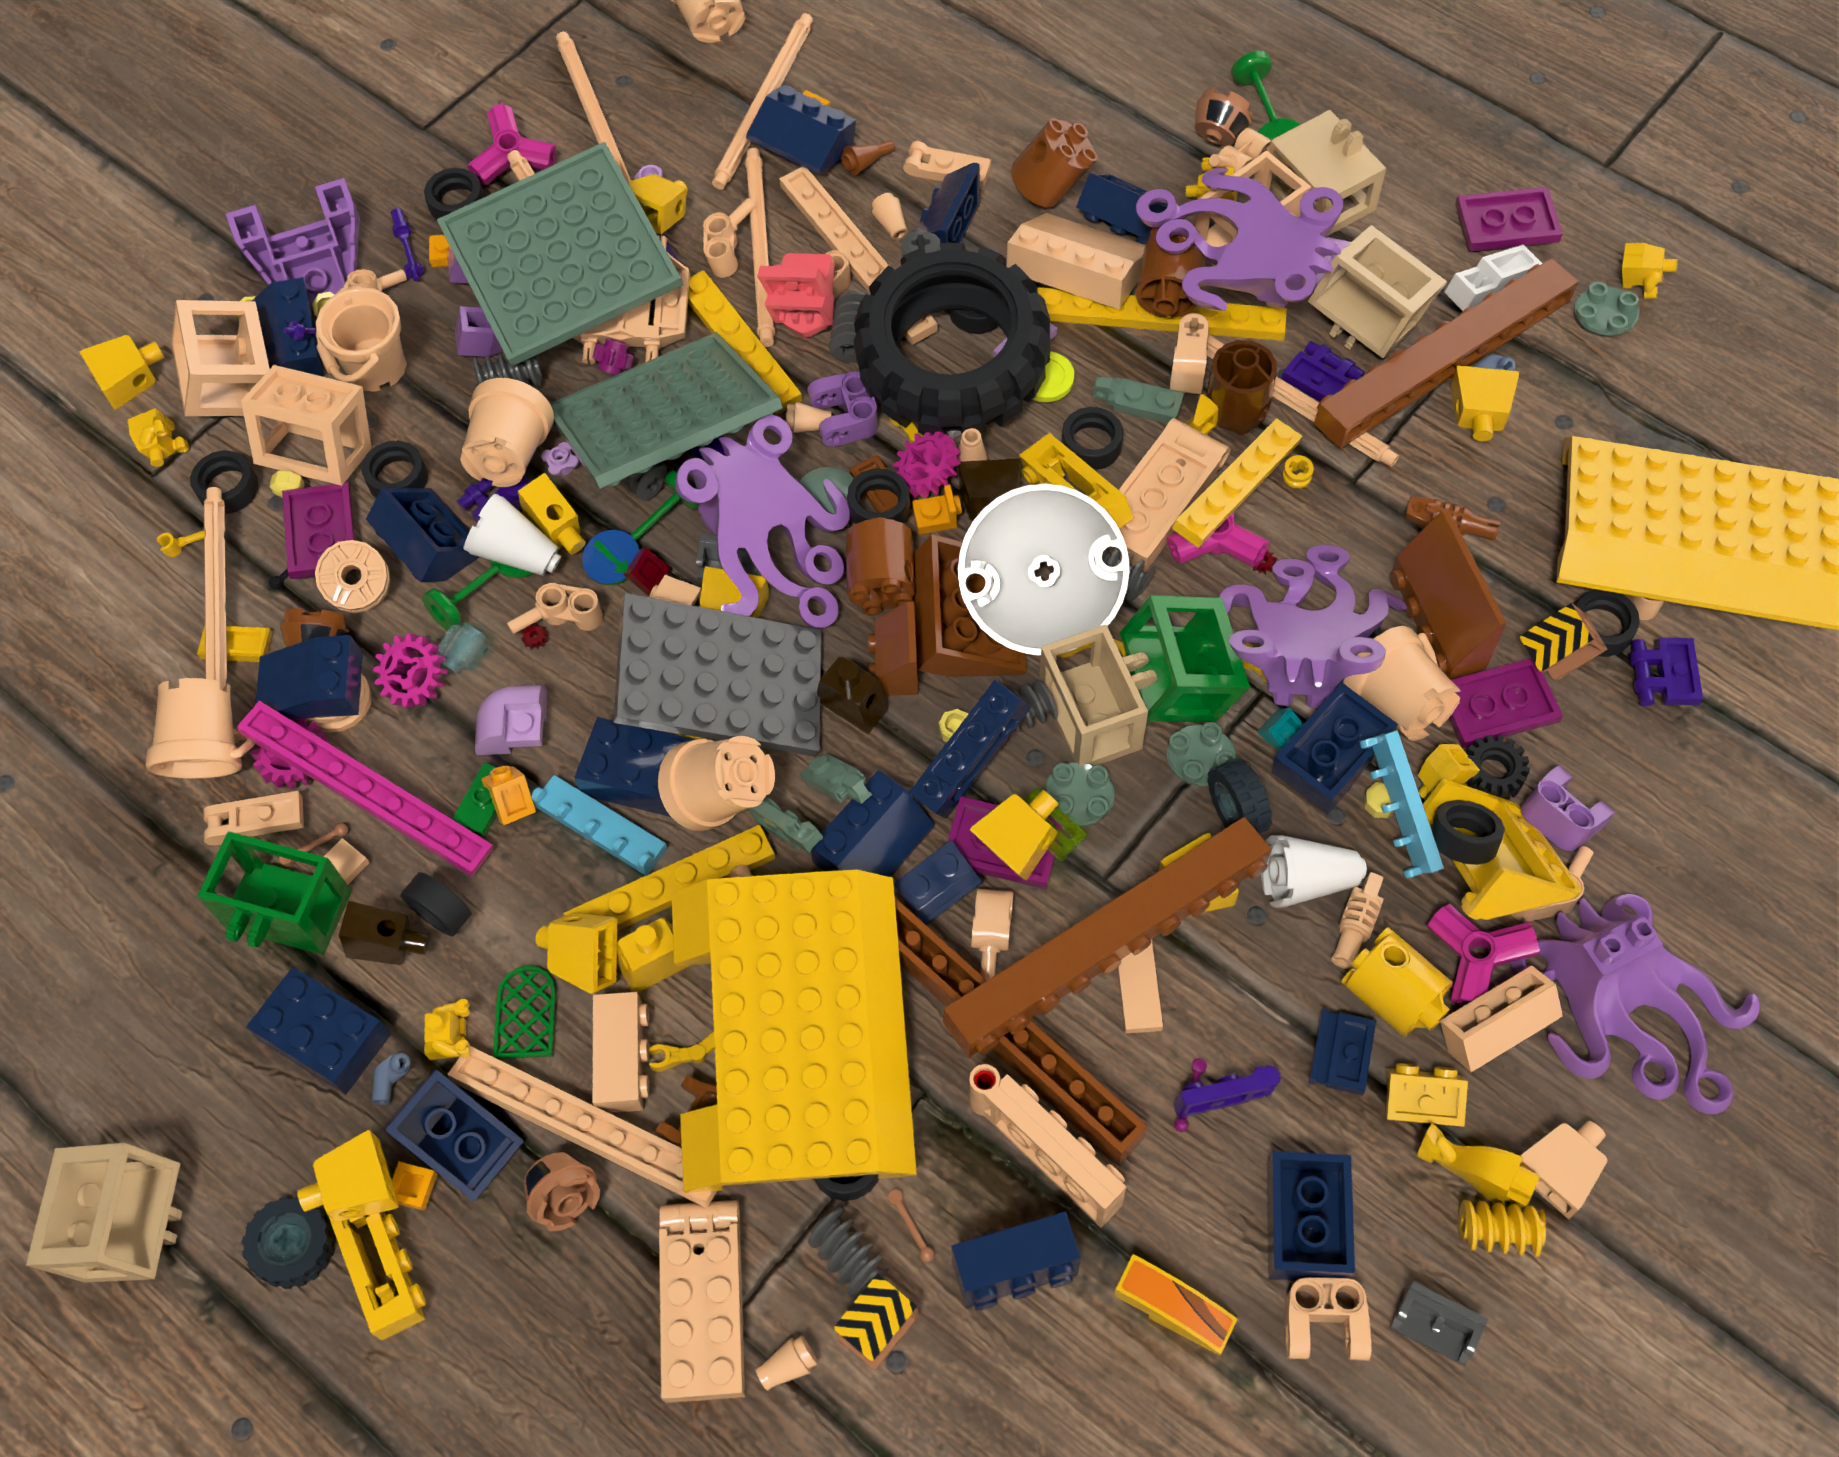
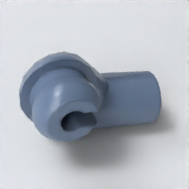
M1487 355L1472 367L1514 371L1516 363L1511 357Z
M395 1053L375 1068L371 1103L377 1105L390 1104L392 1085L406 1075L411 1067V1059L406 1053Z

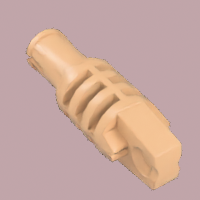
M1370 872L1361 888L1353 887L1339 924L1341 937L1331 958L1335 965L1344 969H1352L1353 966L1351 964L1357 957L1362 942L1370 939L1384 898L1378 896L1384 877Z

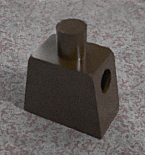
M1020 458L961 461L958 465L959 489L968 517L972 521L996 498L1021 487Z
M838 657L819 681L817 696L820 698V704L866 734L872 731L888 711V705L880 681L858 667L856 663L844 657Z
M348 901L339 931V938L346 958L402 965L406 952L420 955L426 954L429 934L411 931L407 915Z

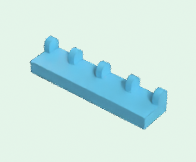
M1398 730L1360 741L1361 749L1373 747L1380 769L1371 771L1370 775L1372 779L1383 777L1391 803L1381 806L1383 813L1394 811L1402 833V837L1393 840L1394 846L1406 845L1413 866L1403 871L1405 878L1444 869Z
M555 775L543 789L537 787L532 793L531 799L536 808L645 876L651 872L668 849L665 842Z

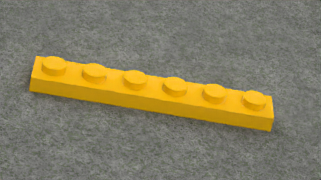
M702 270L691 276L689 280L688 304L711 333L717 332L779 396L783 408L775 411L774 414L778 415L785 411L787 404H795V401L801 402L802 393L706 272Z
M1276 418L1176 519L1172 529L1199 548L1298 446L1303 436Z
M759 824L564 912V916L571 913L616 917L618 918V931L671 907V892L706 879L729 878V873L738 866H747L749 870L755 869L774 860L775 854Z

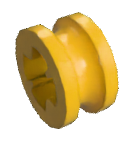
M1302 455L1290 457L1284 465V482L1292 488L1306 487L1310 484L1314 471L1312 461ZM1298 469L1304 471L1303 473H1298V475L1293 474V471L1296 472Z

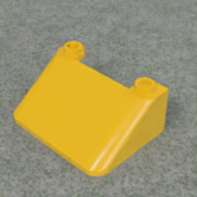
M1442 779L1423 803L1430 828H1432L1438 808L1446 802L1455 800L1470 801L1483 805L1502 820L1505 831L1495 858L1488 863L1479 865L1464 864L1452 860L1472 891L1466 893L1462 898L1461 905L1462 910L1469 917L1475 920H1489L1576 899L1581 893L1580 886L1550 843L1539 830L1523 817L1521 807L1518 804L1447 779ZM1453 827L1463 834L1480 837L1470 830Z

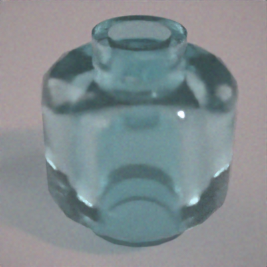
M465 621L462 626L453 624L438 644V652L446 657L442 664L457 674L461 668L469 672L474 671L489 649L488 644L484 641L487 636Z

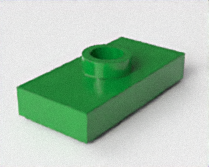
M487 763L482 764L452 818L455 822L485 838L497 816L490 792L483 786L481 780L490 775V772L497 767Z

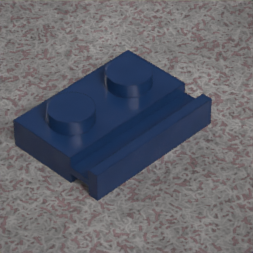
M951 840L894 883L926 926L983 884L982 880Z
M1322 1008L1308 1083H1319L1328 1088L1363 1096L1366 1089L1376 1020L1341 1012L1339 1014L1328 1012V1009Z

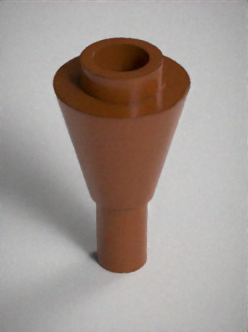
M891 140L877 145L845 146L841 156L843 167L846 171H850L851 174L857 175L879 159L880 156L894 152L895 147Z

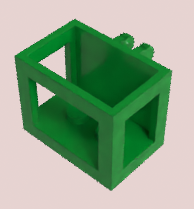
M1151 595L1120 631L1126 656L1144 652L1149 660L1142 668L1129 672L1130 675L1153 670L1158 678L1151 686L1138 690L1148 710L1147 722H1217L1250 688L1242 659L1236 655L1229 643L1233 631L1222 598ZM1168 612H1197L1185 627L1172 626ZM1153 616L1155 626H1144Z
M228 831L197 897L226 928V938L229 941L238 942L244 933L248 936L247 944L250 947L257 948L266 939L324 955L352 890L327 857ZM254 850L316 866L313 876L265 864ZM231 856L245 872L233 899L218 895L215 892Z

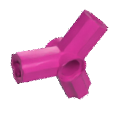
M498 104L492 106V109L487 112L494 143L472 160L467 167L479 179L482 186H487L507 168H511V163L507 158L511 151H519L532 168L544 170L555 164L556 146L555 144L520 137L512 107Z
M1234 512L1199 548L1178 533L1167 537V544L1175 562L1180 564L1211 552L1213 554L1227 553L1254 567L1258 566L1264 559L1269 548V541L1234 523Z
M1449 903L1436 912L1427 924L1428 929L1461 958L1451 996V1002L1460 1007L1467 1005L1488 992L1495 966L1540 955L1537 937L1530 922L1487 933L1480 931ZM1476 947H1485L1490 951V954L1485 958L1478 959L1474 958L1470 952Z

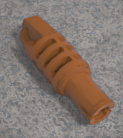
M1410 497L1405 511V519L1426 527L1442 510L1449 509L1461 535L1464 536L1465 533L1491 539L1492 541H1495L1501 520L1472 514V510H1469L1468 507L1441 502L1438 499Z

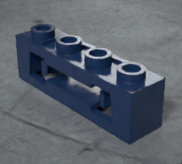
M994 680L909 793L932 812L947 819L958 805L960 796H965L1032 707L997 680Z

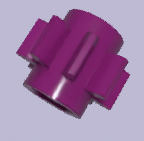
M607 337L604 344L596 343L592 358L599 361L597 368L614 375L621 373V370L624 368L629 370L634 357L630 352H627L629 345Z

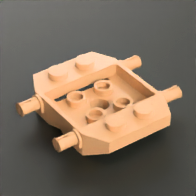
M661 235V243L666 250L667 237ZM667 253L682 279L683 286L655 299L654 326L649 325L651 301L577 335L573 339L584 345L582 362L588 364L590 361V365L595 364V359L592 358L596 343L604 344L606 337L627 343L630 347H645V362L650 361L651 357L652 359L657 358L660 348L685 338L690 280L689 269Z

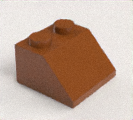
M906 602L874 620L875 633L868 634L869 654H875L876 663H869V674L880 681L884 696L918 695L914 602Z

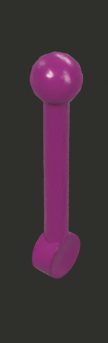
M1198 1058L1193 1061L1191 1066L1193 1075L1190 1084L1199 1082L1200 1075L1205 1073L1207 1064L1203 1059ZM1188 1116L1177 1118L1174 1121L1176 1131L1185 1132L1188 1129Z

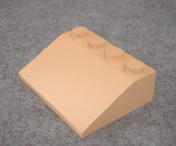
M1045 213L1021 224L1007 244V268L1017 264L1033 281L1120 309L1138 282L1145 245Z

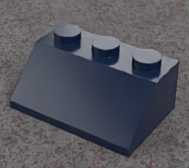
M782 85L766 95L746 133V139L817 174H821L841 159L845 146H853L856 119L845 115L841 110L833 109L821 103L816 98H810L796 91L793 87Z
M973 162L945 176L941 185H937L933 191L930 207H926L923 210L918 230H913V232L926 231L937 235L941 240L940 246L941 243L962 242L980 206L979 163Z
M1089 173L1076 208L1085 211L1083 215L1085 218L1100 223L1101 219L1111 223L1110 229L1120 234L1126 235L1129 231L1137 235L1136 241L1144 245L1150 236L1151 230L1155 228L1144 224L1136 210L1137 201L1148 192L1147 190L1109 173ZM1158 202L1150 205L1149 209L1151 212L1161 213L1168 206L1165 203Z
M304 277L270 283L252 300L256 302L269 369L276 365L309 374L325 376L322 359L316 348L318 344L316 335L304 334L302 340H294V337H289V334H285L283 331L284 327H288L291 321H299V324H303L304 328H316L311 298Z
M381 488L366 520L375 529L376 534L393 550L394 555L401 559L417 580L425 583L446 581L480 558L464 550V544L470 531L431 488Z
M878 770L865 784V787L872 795L862 804L852 799L821 833L823 839L811 849L812 861L824 872L861 870L891 877L935 827L934 823L905 788Z

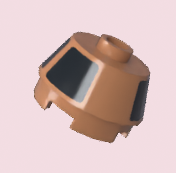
M1216 87L1207 88L1202 97L1196 102L1195 130L1210 143L1224 146L1232 145L1237 140L1239 134L1251 126L1253 112L1248 110L1250 103L1232 91L1226 96L1216 93Z
M564 1152L552 1153L535 1162L524 1177L527 1214L533 1221L545 1225L548 1231H561L576 1225L577 1222L574 1218L581 1214L588 1206L593 1210L600 1198V1187L597 1184V1176L593 1169Z

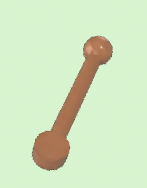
M339 823L333 831L297 850L308 852L336 836L343 837L348 833V826L344 823ZM279 857V861L285 867H289L295 862L294 860Z
M898 1189L891 1190L888 1194L889 1203L896 1206L920 1249V1259L924 1262L932 1261L935 1256L934 1250L927 1247L903 1204L902 1192Z

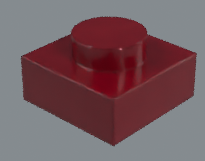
M643 548L638 551L624 576L646 595H650L653 587L660 584L670 568L648 548Z

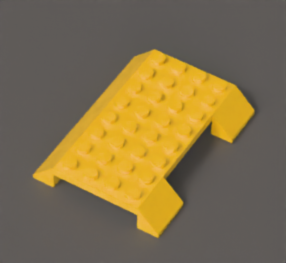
M1576 436L1564 438L1562 464L1568 465L1565 540L1558 556L1557 583L1839 630V479Z
M861 870L706 879L671 892L674 965L711 964L717 1105L680 1114L683 1192L721 1191L725 1185L878 1174V1179L916 1176L893 878Z

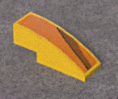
M1132 1254L1114 1293V1296L1149 1314V1319L1221 1356L1237 1321L1235 1316L1200 1292Z

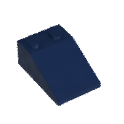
M351 635L315 637L260 656L255 705L261 701L288 719L359 715L363 652Z
M1341 682L1274 758L1272 773L1328 815L1375 757L1373 747L1361 749L1359 742L1379 734L1395 731L1398 724Z
M432 1068L382 1127L473 1202H475L524 1142L518 1135L434 1068Z

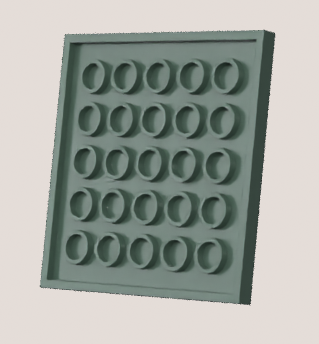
M605 142L437 219L511 367L683 286L678 271Z
M717 332L550 403L554 412L555 426L599 489L615 486L623 478L632 474L647 472L657 463L676 459L683 452L691 448L708 445L716 437L725 433H735L741 430L744 425L759 420L764 416L773 415L775 411L783 408L779 396Z

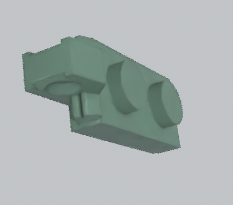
M1098 376L1094 385L1093 397L1106 400L1107 404L1114 407V411L1168 424L1172 418H1178L1184 400V393L1125 378L1113 379Z
M827 753L813 759L808 768L800 774L806 785L839 803L850 797L862 804L872 795L864 785L866 778L860 770Z
M766 798L758 806L747 809L761 827L798 850L802 848L809 853L823 839L818 829L810 821L802 823L789 810L783 813L780 807L770 798Z

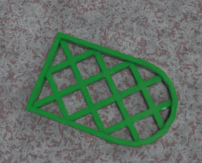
M528 965L519 967L508 973L501 981L496 998L494 1058L553 1057L557 996L555 983L543 969ZM524 972H532L528 977L524 974ZM539 973L548 979L540 988L531 981ZM519 975L523 981L513 989L508 982L513 977ZM528 984L536 992L525 1001L518 993ZM549 986L551 987V999L544 993ZM504 988H506L510 994L502 1000ZM540 995L547 1004L537 1012L530 1004ZM515 997L522 1005L512 1014L505 1005ZM527 1008L534 1017L524 1025L516 1017ZM549 1009L550 1023L542 1017ZM502 1010L509 1017L500 1025ZM539 1020L546 1028L536 1037L529 1028ZM514 1021L521 1029L510 1038L503 1030ZM526 1033L533 1041L522 1049L515 1041L522 1034ZM549 1033L547 1048L540 1040ZM501 1035L507 1042L499 1049V1038ZM536 1044L544 1050L529 1052ZM511 1045L518 1051L515 1053H504Z

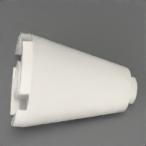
M494 494L478 515L481 518L476 527L472 526L465 541L464 550L472 555L541 576L547 571L553 573L562 557L557 554L559 547L503 496Z
M1271 835L1265 841L1270 845L1272 851L1267 861L1268 867L1261 874V880L1265 895H1272L1274 899L1273 902H1269L1272 907L1283 908L1355 886L1357 887L1366 876V862L1355 850L1283 835Z

